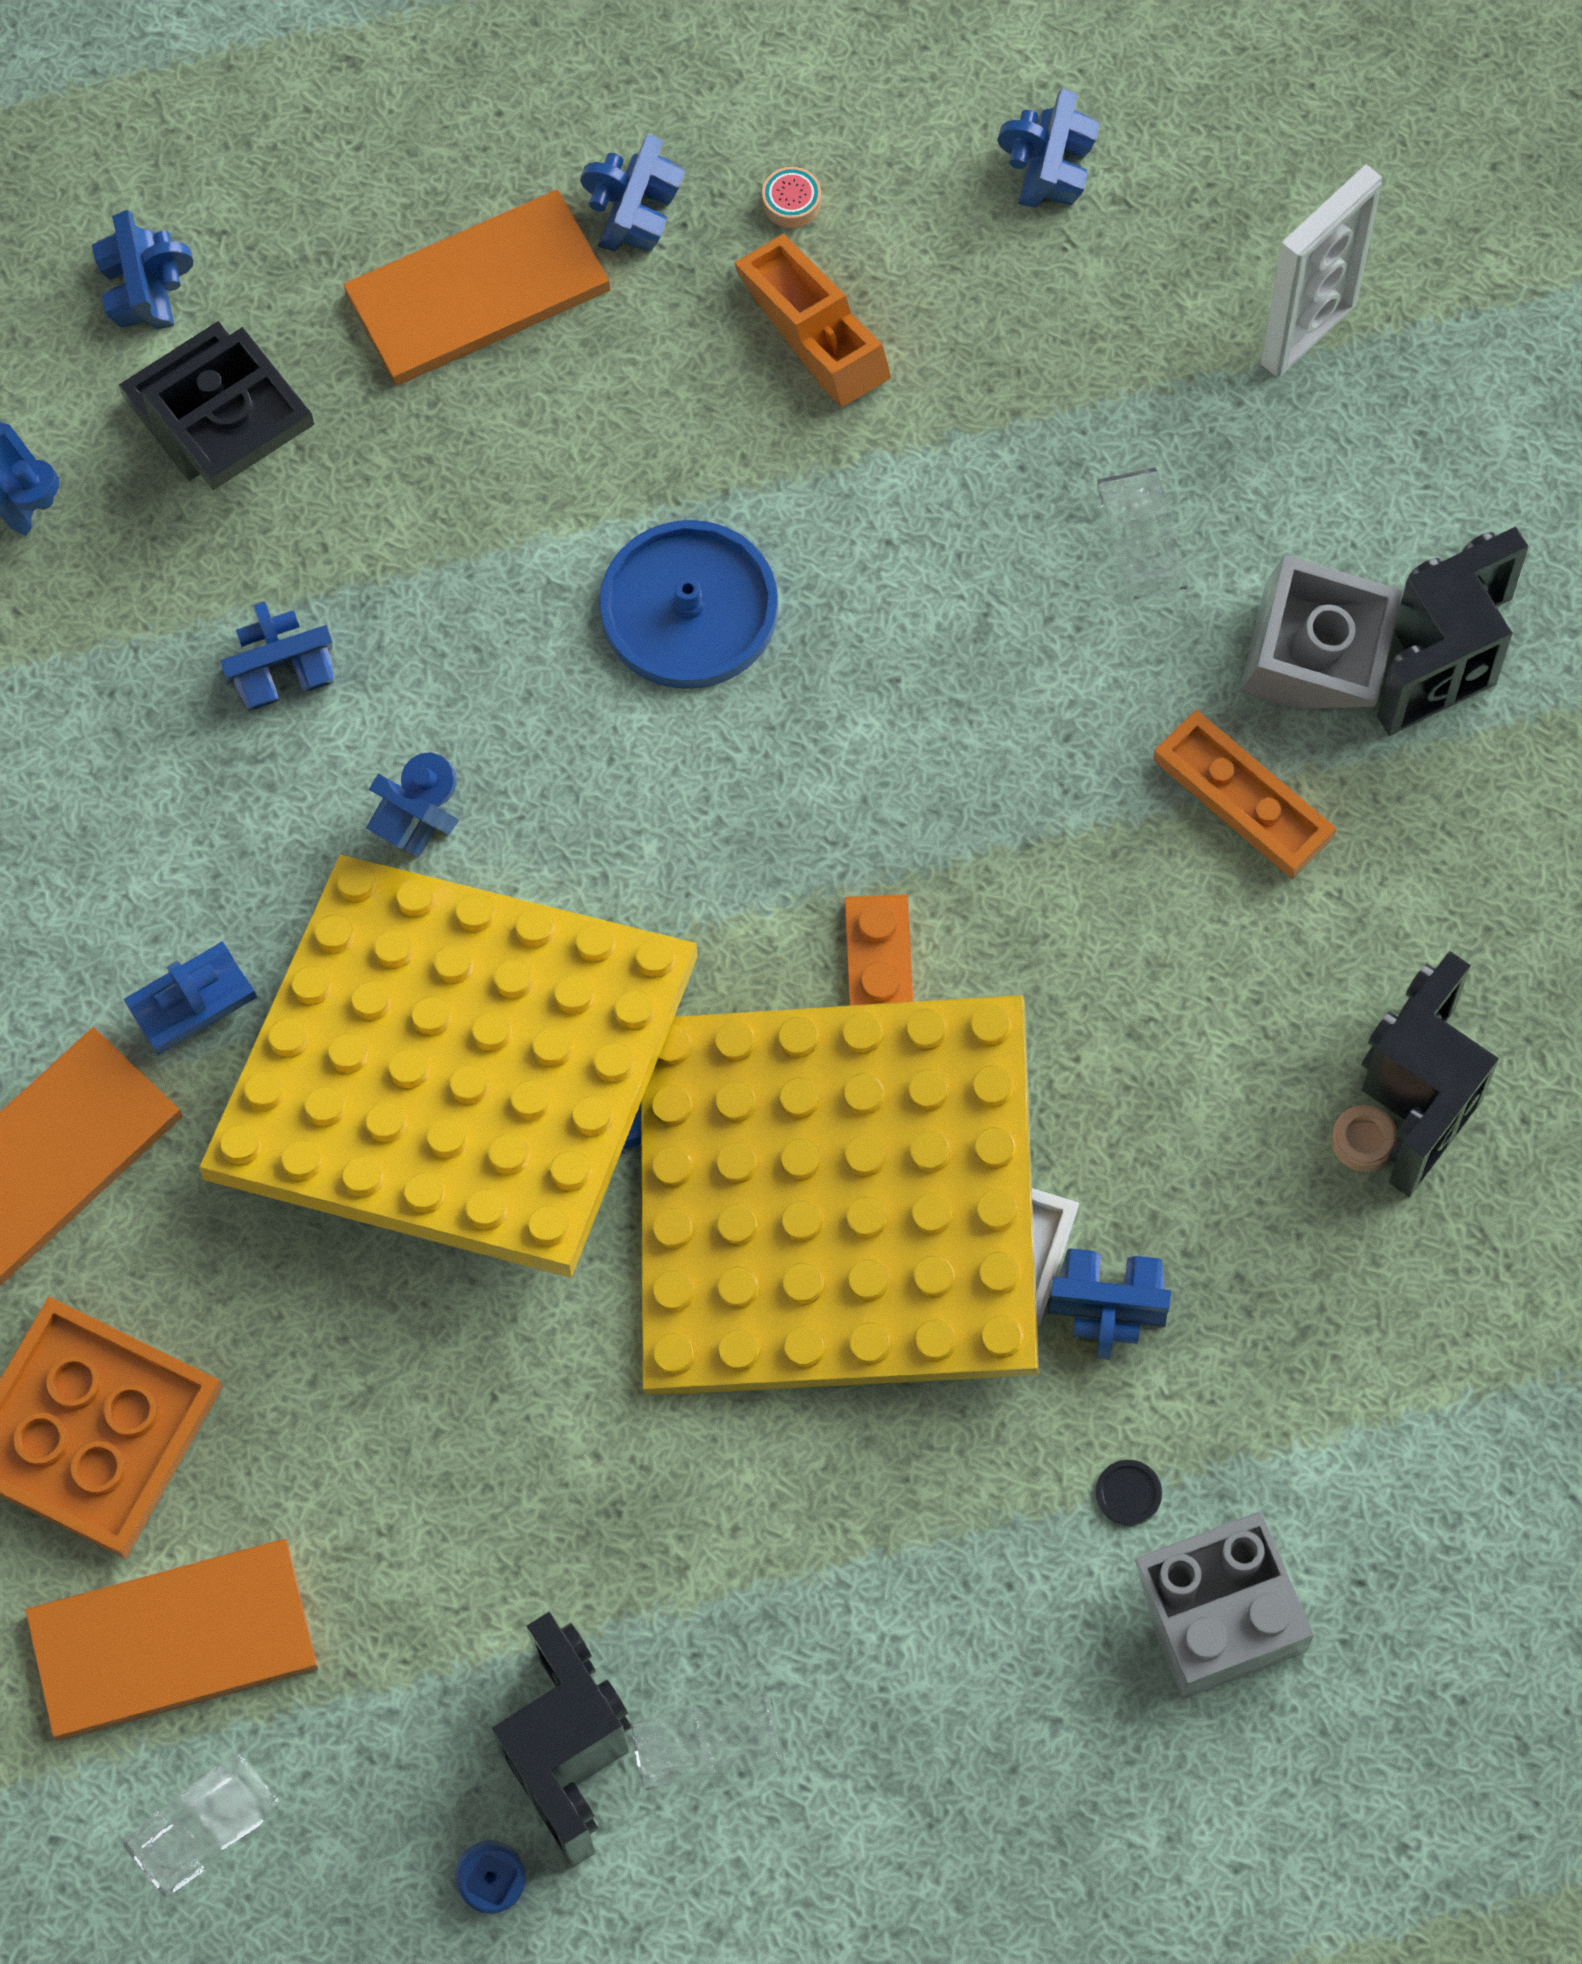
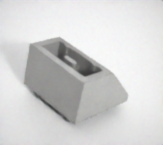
M1261 1511L1135 1559L1156 1637L1182 1699L1307 1652L1314 1634Z

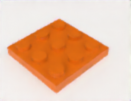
M48 1296L0 1378V1497L127 1559L223 1388L220 1380Z

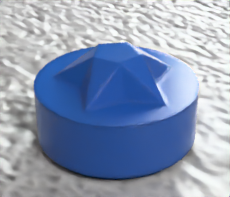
M486 1840L470 1846L461 1855L455 1870V1881L461 1897L471 1908L482 1913L492 1914L507 1910L518 1901L525 1887L526 1874L519 1856L510 1846L499 1841Z

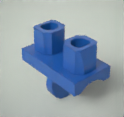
M1061 88L1057 93L1055 106L1044 109L1040 113L1039 120L1038 114L1035 111L1023 110L1020 120L1007 121L1001 125L997 141L1005 152L1011 154L1009 164L1016 169H1024L1027 165L1018 204L1036 208L1044 198L1067 205H1073L1082 195L1088 175L1087 169L1062 160L1064 151L1085 158L1096 141L1100 122L1074 110L1078 94Z
M647 133L639 153H635L631 157L626 172L621 170L624 162L623 157L616 153H608L604 163L593 162L584 166L580 182L582 187L592 194L589 207L595 211L604 212L608 201L614 202L598 243L599 247L616 251L620 243L625 242L631 246L651 252L658 243L665 227L667 216L641 205V199L643 194H646L669 205L674 199L686 171L670 160L658 155L663 140Z
M128 209L113 215L115 233L92 244L95 263L100 272L109 280L123 274L125 279L124 284L104 291L102 300L105 314L120 328L144 320L155 329L173 326L174 320L168 291L178 289L181 286L179 277L193 267L194 261L191 249L184 243L172 241L171 234L168 231L154 233L152 230L136 226L133 214Z
M0 422V516L10 529L27 536L32 528L31 517L34 510H45L53 504V497L59 488V477L49 463L44 460L35 459L11 425Z
M265 601L253 605L258 622L236 629V633L241 647L261 640H265L266 645L220 660L227 684L234 682L237 693L248 711L279 701L270 670L289 663H293L303 692L334 683L331 657L328 651L333 649V641L327 624L279 640L277 635L300 628L296 614L292 610L271 617Z
M432 752L420 753L412 757L404 766L401 774V786L378 773L369 790L383 799L366 829L417 857L425 849L436 828L449 835L459 822V819L438 807L452 797L457 785L456 772L452 764L441 755Z
M222 941L182 965L177 960L166 967L167 974L123 1000L155 1053L159 1056L256 999L257 995L235 962L229 949Z
M1067 1249L1059 1277H1053L1048 1314L1074 1316L1073 1337L1098 1340L1097 1359L1110 1360L1112 1342L1138 1344L1140 1325L1138 1324L1166 1327L1167 1314L1170 1309L1171 1290L1164 1289L1165 1283L1161 1259L1143 1256L1127 1257L1124 1285L1099 1282L1101 1254L1091 1250Z

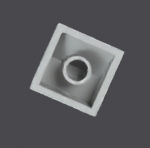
M1284 555L1265 583L1239 692L1298 710L1374 707L1379 698L1403 590Z

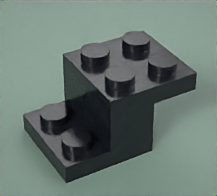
M219 321L119 384L122 397L188 481L201 475L212 490L223 485L314 425L311 411L247 331L241 327L229 335Z
M1516 526L1498 535H1495L1494 532L1479 535L1471 540L1461 553L1444 561H1441L1440 558L1429 559L1418 565L1409 574L1394 628V633L1405 650L1391 662L1377 713V718L1389 736L1497 684L1513 634L1497 607L1512 600L1529 547Z
M1450 950L1436 968L1426 963L1417 973L1405 993L1409 999L1397 1016L1391 1011L1388 1012L1372 1033L1368 1044L1372 1047L1361 1064L1362 1067L1368 1070L1362 1091L1404 1119L1395 1136L1399 1140L1388 1156V1159L1395 1163L1389 1184L1409 1198L1483 1101L1499 1060L1497 1056L1446 1022L1457 1007L1471 967L1469 963Z
M549 1611L526 1627L534 1653L555 1685V1688L493 1726L492 1731L502 1756L568 1862L574 1868L595 1854L590 1835L599 1830L593 1820L595 1816L577 1785L629 1752L624 1733L632 1727L626 1717L628 1711L611 1683L606 1679L596 1685L591 1675L596 1672L590 1661L592 1655L574 1625L570 1622L560 1628Z

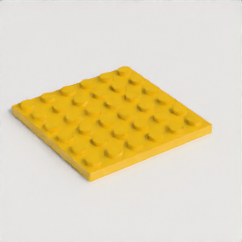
M340 854L199 1166L202 1178L205 1181L572 1278L698 958L697 944Z
M1023 995L674 1017L641 1100L643 1390L646 1395L1039 1375L1026 1021Z

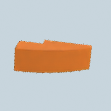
M784 233L734 262L737 273L756 302L820 386L841 408L891 379L883 344L850 312L847 296Z

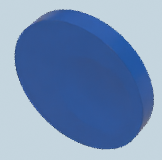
M681 520L650 528L634 537L622 547L604 575L600 592V612L602 626L609 645L629 669L639 676L660 685L673 688L695 689L725 682L742 673L759 658L774 633L778 615V594L775 578L767 560L747 538L728 527L716 523L699 520Z

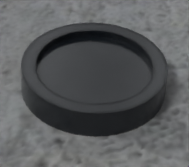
M1129 1459L1117 1461L1109 1465L1098 1479L1096 1486L1097 1504L1102 1513L1114 1523L1124 1526L1140 1525L1151 1519L1159 1509L1162 1500L1160 1479L1152 1468L1140 1461Z

